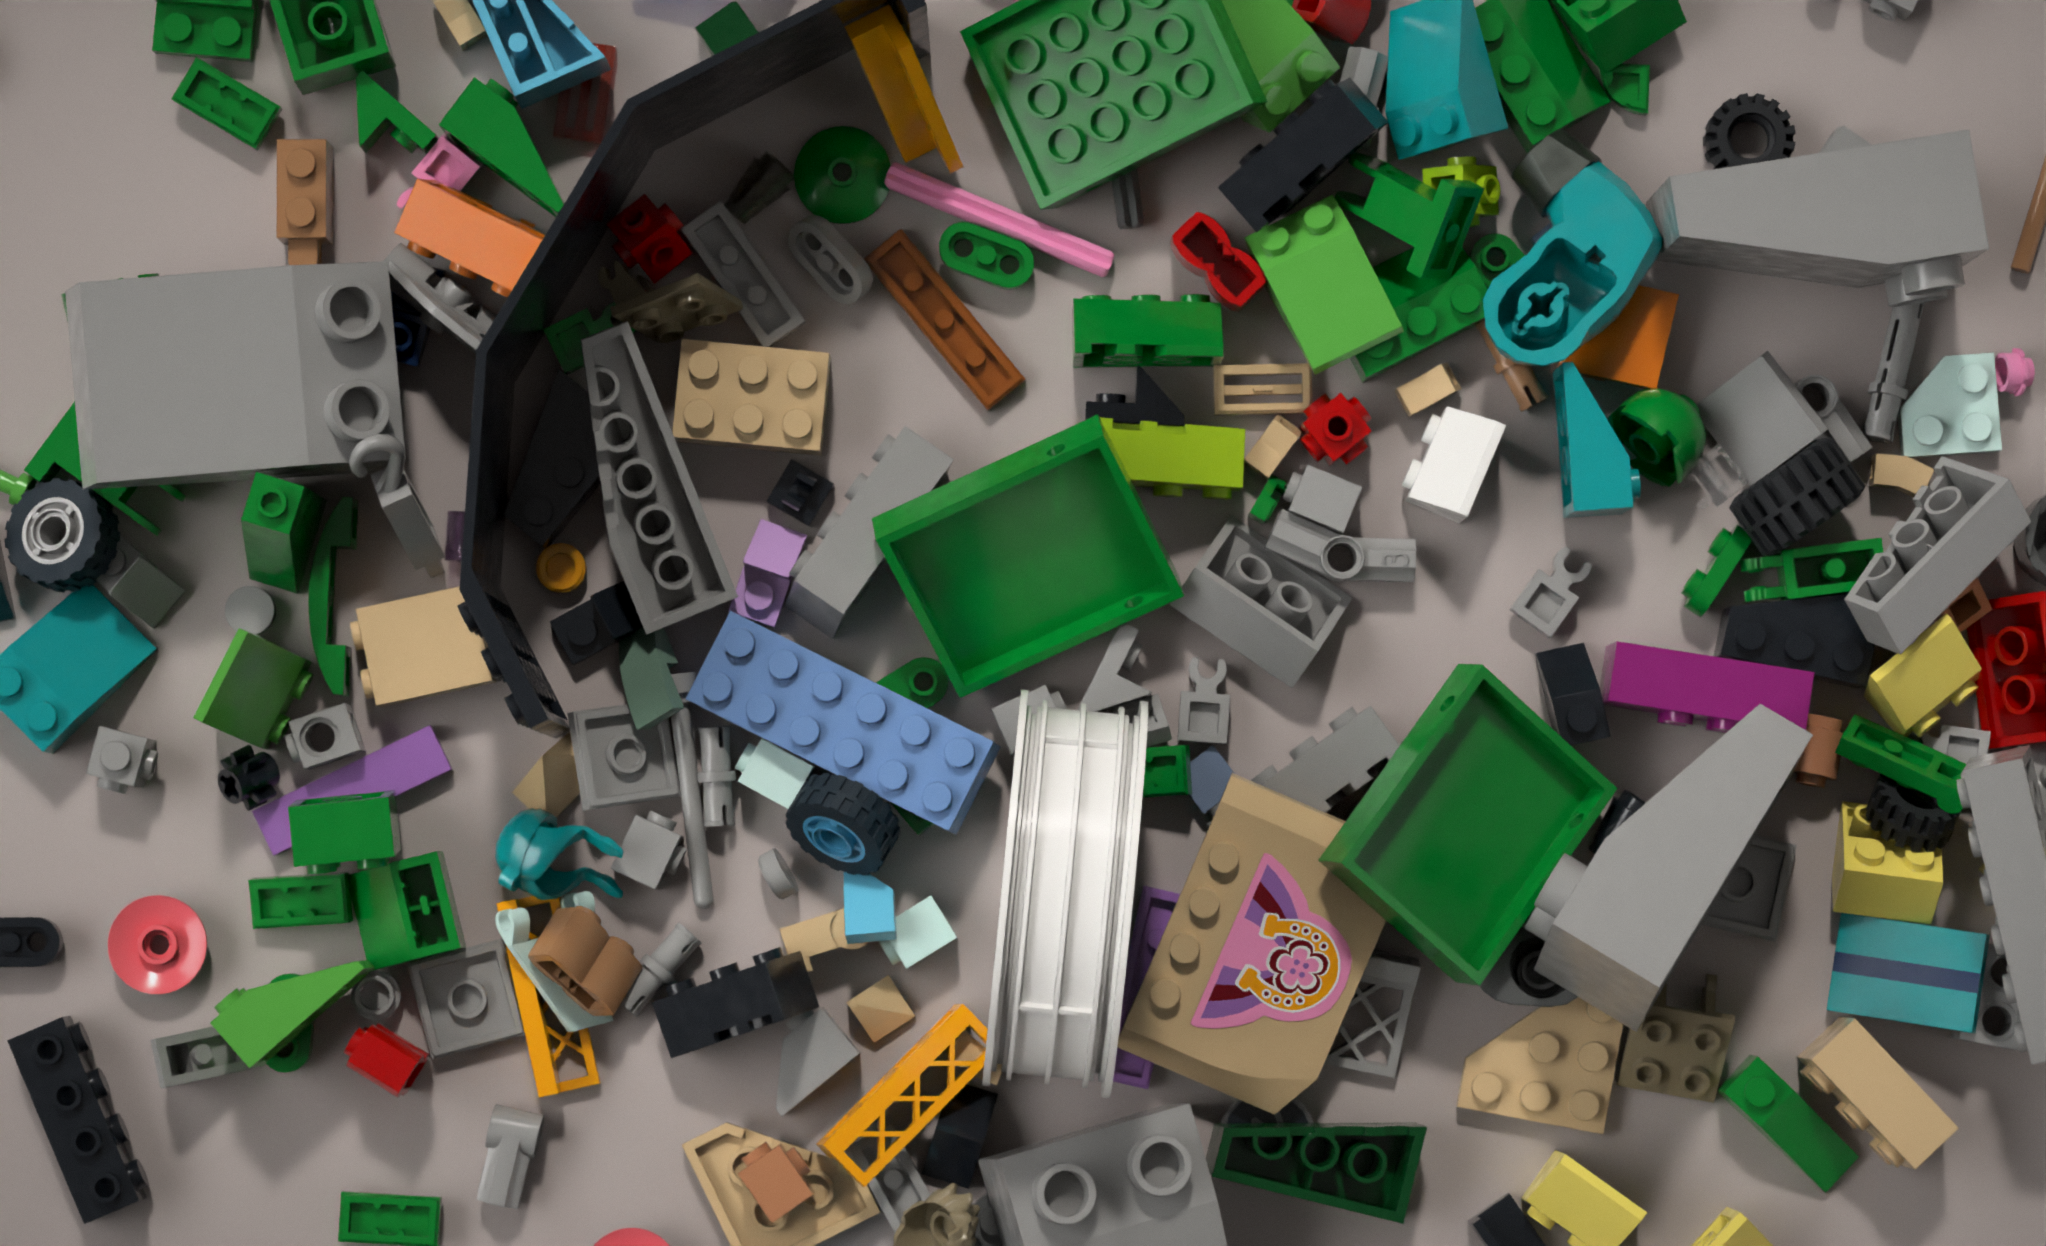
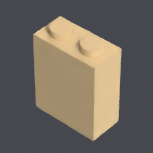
M460 586L355 609L358 621L350 622L352 638L356 651L364 649L368 669L360 671L363 690L367 699H375L376 706L382 708L497 683L481 654L482 650L488 648L484 637L481 638L479 635L476 636L474 632H470L457 605L465 602L459 590Z

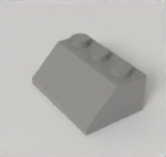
M1231 515L1183 584L1184 597L1171 602L1170 605L1188 619L1196 622L1218 637L1229 647L1237 650L1262 667L1270 675L1293 688L1322 647L1353 597L1313 570L1265 549L1267 539Z

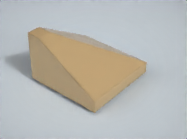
M889 975L846 1002L874 1043L915 1017V1014Z

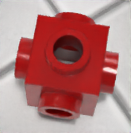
M645 193L606 224L618 239L612 245L615 252L629 269L638 264L654 284L692 254V251L677 233L684 226L666 203L657 208Z
M1325 393L1303 411L1308 419L1299 428L1304 434L1300 441L1317 462L1324 458L1328 465L1331 466L1341 459L1347 465L1369 447L1364 439L1372 432L1366 424L1372 418L1356 397L1353 396L1347 400L1342 393H1339L1331 400ZM1340 418L1345 422L1347 429L1343 435L1335 436L1330 433L1328 423L1331 419Z

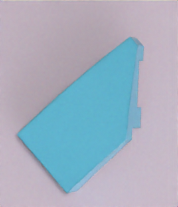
M844 872V920L847 944L897 939L894 891L891 887L870 874L862 876V874L853 875Z

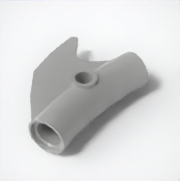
M402 243L398 244L384 260L388 261L390 290L421 313L419 318L432 330L441 335L446 332L476 354V349L497 315L482 304L476 305L472 294L460 283L452 278L447 279L443 277L441 279L436 275L437 270Z

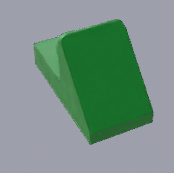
M364 71L358 74L356 77L360 148L367 153L385 131L393 125L395 129L390 135L407 151L413 154L419 148L427 154L438 141V136Z

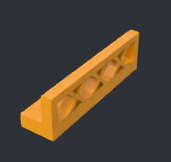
M890 5L845 26V30L904 162L907 163L936 148L950 174L963 168V164L913 46Z
M534 896L496 903L498 912L506 909L527 908L549 902L552 915L557 908H561L560 897L557 899L541 900ZM529 932L530 939L539 938L534 933ZM506 946L539 1098L601 1083L589 1028L578 1030L580 1046L570 1040L574 1032H567L564 1036L548 1026L545 1013L549 1005L546 1001L543 1004L540 992ZM550 1034L561 1041L555 1052L553 1051ZM566 1045L584 1055L588 1076L560 1082L556 1060Z
M954 1004L816 1145L829 1158L835 1159L862 1187H865L984 1067L985 1050L974 1061H955V1039L969 1026L986 1044L988 1029L964 1004ZM947 1048V1061H934ZM928 1066H947V1088L939 1096H920V1074ZM955 1066H968L955 1079ZM912 1083V1096H900ZM894 1101H912V1123L904 1131H885V1110ZM920 1101H933L920 1114ZM878 1118L877 1131H865ZM858 1137H877V1159L863 1172L844 1151ZM885 1137H897L885 1150Z

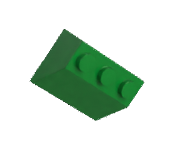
M1487 0L1475 8L1506 121L1527 154L1555 130L1561 128L1567 130L1611 102L1548 0Z
M1415 247L1373 267L1402 324L1404 332L1350 358L1362 383L1485 320L1483 298L1488 289L1475 264L1463 248H1461L1450 279L1419 278L1407 271L1406 269Z

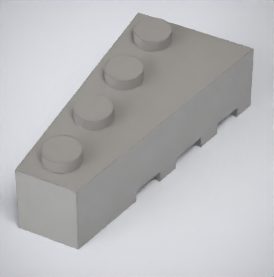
M906 426L896 439L889 434L886 436L872 457L873 460L878 462L877 466L869 477L863 473L857 476L844 496L851 501L841 516L834 511L829 515L817 533V536L823 539L821 544L813 554L805 550L789 572L795 580L784 606L832 639L842 627L843 619L852 603L857 605L877 573L875 570L879 565L883 566L887 562L876 542L872 518L938 488L954 460Z
M1941 456L1933 468L1937 476L1930 487L1922 485L1912 499L1916 507L1906 522L1897 521L1888 534L1892 542L1887 550L1882 553H1876L1844 599L1867 642L1902 654L2031 523L2010 479Z
M1371 706L1359 714L1351 707L1329 723V726L1334 731L1319 743H1317L1313 736L1309 737L1289 752L1294 760L1279 772L1271 765L1250 781L1320 811L1327 812L1338 801L1373 779L1378 772L1383 770L1400 745ZM1218 804L1209 810L1212 816L1214 815ZM1211 821L1206 824L1207 828H1209Z

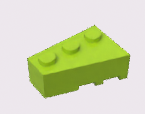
M1100 417L1134 487H1152L1153 496L1182 497L1183 489L1202 490V498L1229 500L1232 499V491L1241 492L1244 474L1245 429L1185 424L1184 426L1157 425V422L1140 421V424L1113 423V418Z

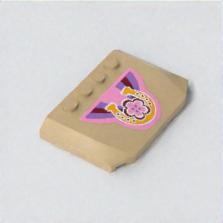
M1232 773L1118 1038V1048L1274 1115L1318 1079L1386 923L1383 917L1318 861L1346 821Z

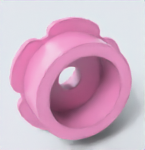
M2013 348L2012 353H1999L1996 356L1997 390L1999 392H2009L2014 394V396H2021L2026 387H2030L2034 380L2035 369L2032 359L2025 357L2024 351L2020 348Z

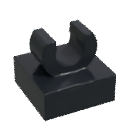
M791 459L767 499V503L810 527L831 492L834 483Z

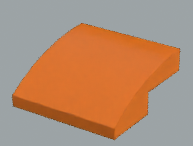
M1639 285L1619 317L1565 360L1559 361L1557 368L1563 362H1573L1583 377L1603 382L1609 380L1642 389L1657 388L1679 294Z

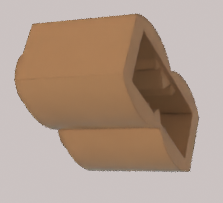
M583 906L557 908L528 954V958L539 971L560 985L563 991L575 1003L591 1015H614L643 968L633 955L634 949L630 944L618 937H609L606 930L600 925V917L592 910Z

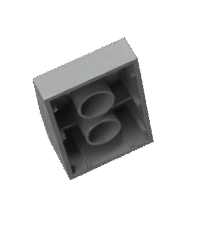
M1969 130L1669 176L1646 202V208L1651 213L1663 238L1662 248L1656 261L1854 288L1885 284L1889 307L1910 305L1912 300H1918L1915 303L1917 304L1948 297L1947 290L1965 285L1962 267L1989 249Z
M388 261L289 265L79 282L65 291L82 490L254 480L256 472L275 478L354 474L349 464L353 449L366 437L376 434H388L398 439L405 450ZM376 451L367 455L363 460L367 473H373L387 467L390 453Z
M1759 704L1607 836L1588 866L1564 853L1534 903L1536 908L1524 928L1545 941L1534 971L1637 1032L1786 787L1813 734L1764 705Z
M1190 1103L1162 1105L978 1159L1002 1246H1227L1217 1196Z

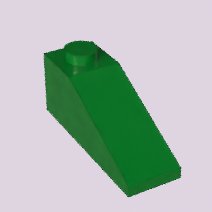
M1749 1055L1717 1089V1092L1824 1193L1859 1158L1830 1126L1758 1056Z

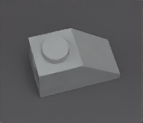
M821 1007L815 1013L810 1010L796 1015L785 1024L791 1033L784 1037L782 1042L776 1110L781 1116L785 1115L860 1053L824 1007Z

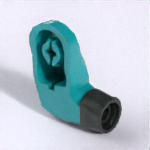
M1563 128L1555 130L1537 144L1523 158L1512 174V179L1542 218L1548 216L1552 227L1537 240L1527 255L1492 280L1483 298L1485 328L1491 341L1501 355L1520 365L1545 367L1565 360L1606 329L1619 317L1629 303L1637 287L1658 258L1663 243V238L1651 213L1628 183L1601 163L1602 160Z

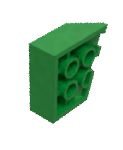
M1205 294L1181 295L1180 301H1161L1160 295L1131 296V300H1113L1112 296L1088 295L1083 296L1082 299L1073 298V368L1137 367V365L1141 367H1213L1214 365H1220L1224 357L1221 303L1210 302V295Z

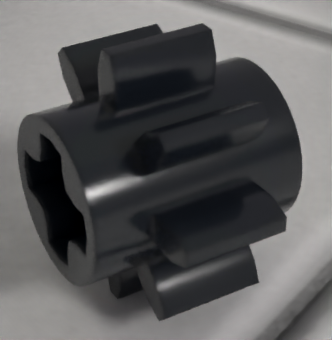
M247 745L230 753L229 757L221 760V764L225 769L221 770L218 774V785L221 793L230 803L238 804L243 801L247 811H250L277 795L273 786L279 783L280 772L275 760L268 753L259 752L254 755L251 745Z

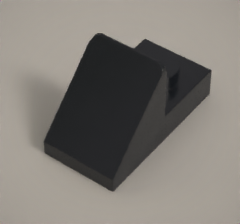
M1137 365L1135 403H1125L1126 395L1111 393L1096 394V402L1086 401L1085 420L1098 414L1102 418H1113V423L1140 424V421L1157 422V425L1184 426L1185 415L1140 365Z
M624 581L591 595L590 600L550 621L572 665L579 664L642 627Z

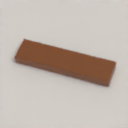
M899 229L864 258L873 274L987 411L991 410L1026 381L1024 376L902 229Z

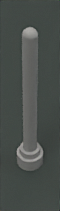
M695 672L671 674L684 705V709L671 716L693 898L697 907L706 909L713 903V890L705 826H703L704 818L699 782H697L698 770L689 706L690 701L686 700L696 679Z

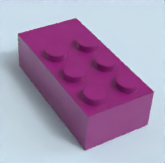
M1616 641L1605 648L1600 691L1605 706L1658 714L1657 723L1686 727V725H1693V719L1707 721L1705 730L1725 734L1756 706L1762 704L1806 730L1815 672Z

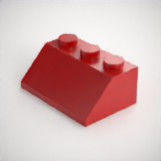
M2046 590L1989 599L1992 610L1967 628L1970 650L1982 668L1978 680L1975 681L1979 687L1976 691L1981 730L1991 731L1989 749L2046 742Z

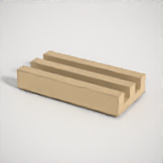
M1308 363L1213 366L1214 416L1304 414L1303 411L1313 403L1312 369ZM1302 375V384L1224 385V377ZM1302 394V402L1224 404V396Z

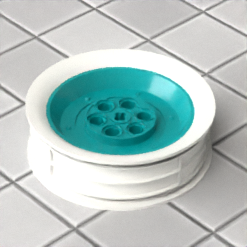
M1021 689L982 1086H990L991 1071H996L997 1064H1002L1001 1072H1006V1080L1011 1081L1012 1073L1044 1076V1084H1049L1050 1077L1082 1080V1088H1087L1089 1081H1093L1094 1075L1098 1074V1082H1101V1097L1110 1098L1118 1047L1134 898L1145 774L1148 702L1140 701L1138 714L1133 716L1132 723H1129V715H1125L1124 707H1119L1118 714L1086 711V703H1081L1080 710L1048 707V699H1043L1042 707L1037 706V713L1034 714L1032 713V706L1027 705L1029 690Z

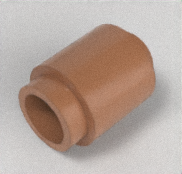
M1808 714L1806 731L1813 734L1793 772L1797 774L1796 783L1825 788L1826 780H1837L1841 755L1835 753L1843 735L1841 733L1842 720Z

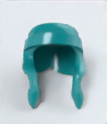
M541 808L525 809L508 821L497 840L495 859L501 871L498 883L512 892L519 888L538 899L549 900L559 898L586 880L597 885L608 895L622 898L623 891L616 881L607 874L588 867H581L570 872L554 871L550 865L568 846L581 839L587 840L603 853L610 856L622 858L624 851L613 839L602 836L587 826L567 825L558 827L557 818L552 813Z

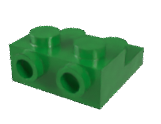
M155 0L157 4L152 51L155 54L253 61L258 0Z

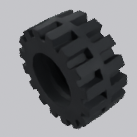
M1883 774L1879 775L1866 808V818L1868 821H1872L1870 826L1874 831L1882 832L1880 837L1886 841L1890 839L1896 841L1895 846L1903 848L1904 845L1910 846L1911 851L1920 852L1921 848L1931 852L1935 851L1936 847L1939 849L1945 847L1951 838L1961 813H1947L1938 806L1936 798L1916 789L1905 788L1894 779Z

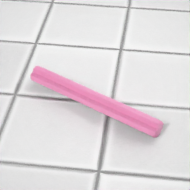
M892 163L885 176L884 184L890 190L972 224L1021 241L1030 248L1100 277H1106L1114 261V253L1110 250L900 163Z

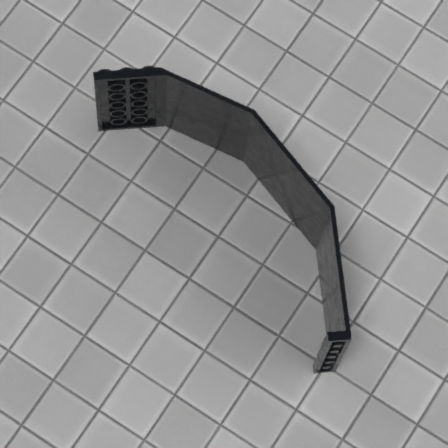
M821 0L627 99L476 349L459 588L465 602L457 605L470 632H474L476 636L479 635L481 638L484 637L488 648L482 650L481 654L494 679L498 678L499 681L507 682L512 694L504 697L518 725L521 724L555 739L570 731L569 721L500 587L514 387L516 380L544 336L545 332L543 329L550 326L609 228L606 224L615 218L655 150L853 50L854 48L845 30V26L887 5H890L909 38L918 60L931 54L927 4L925 0Z

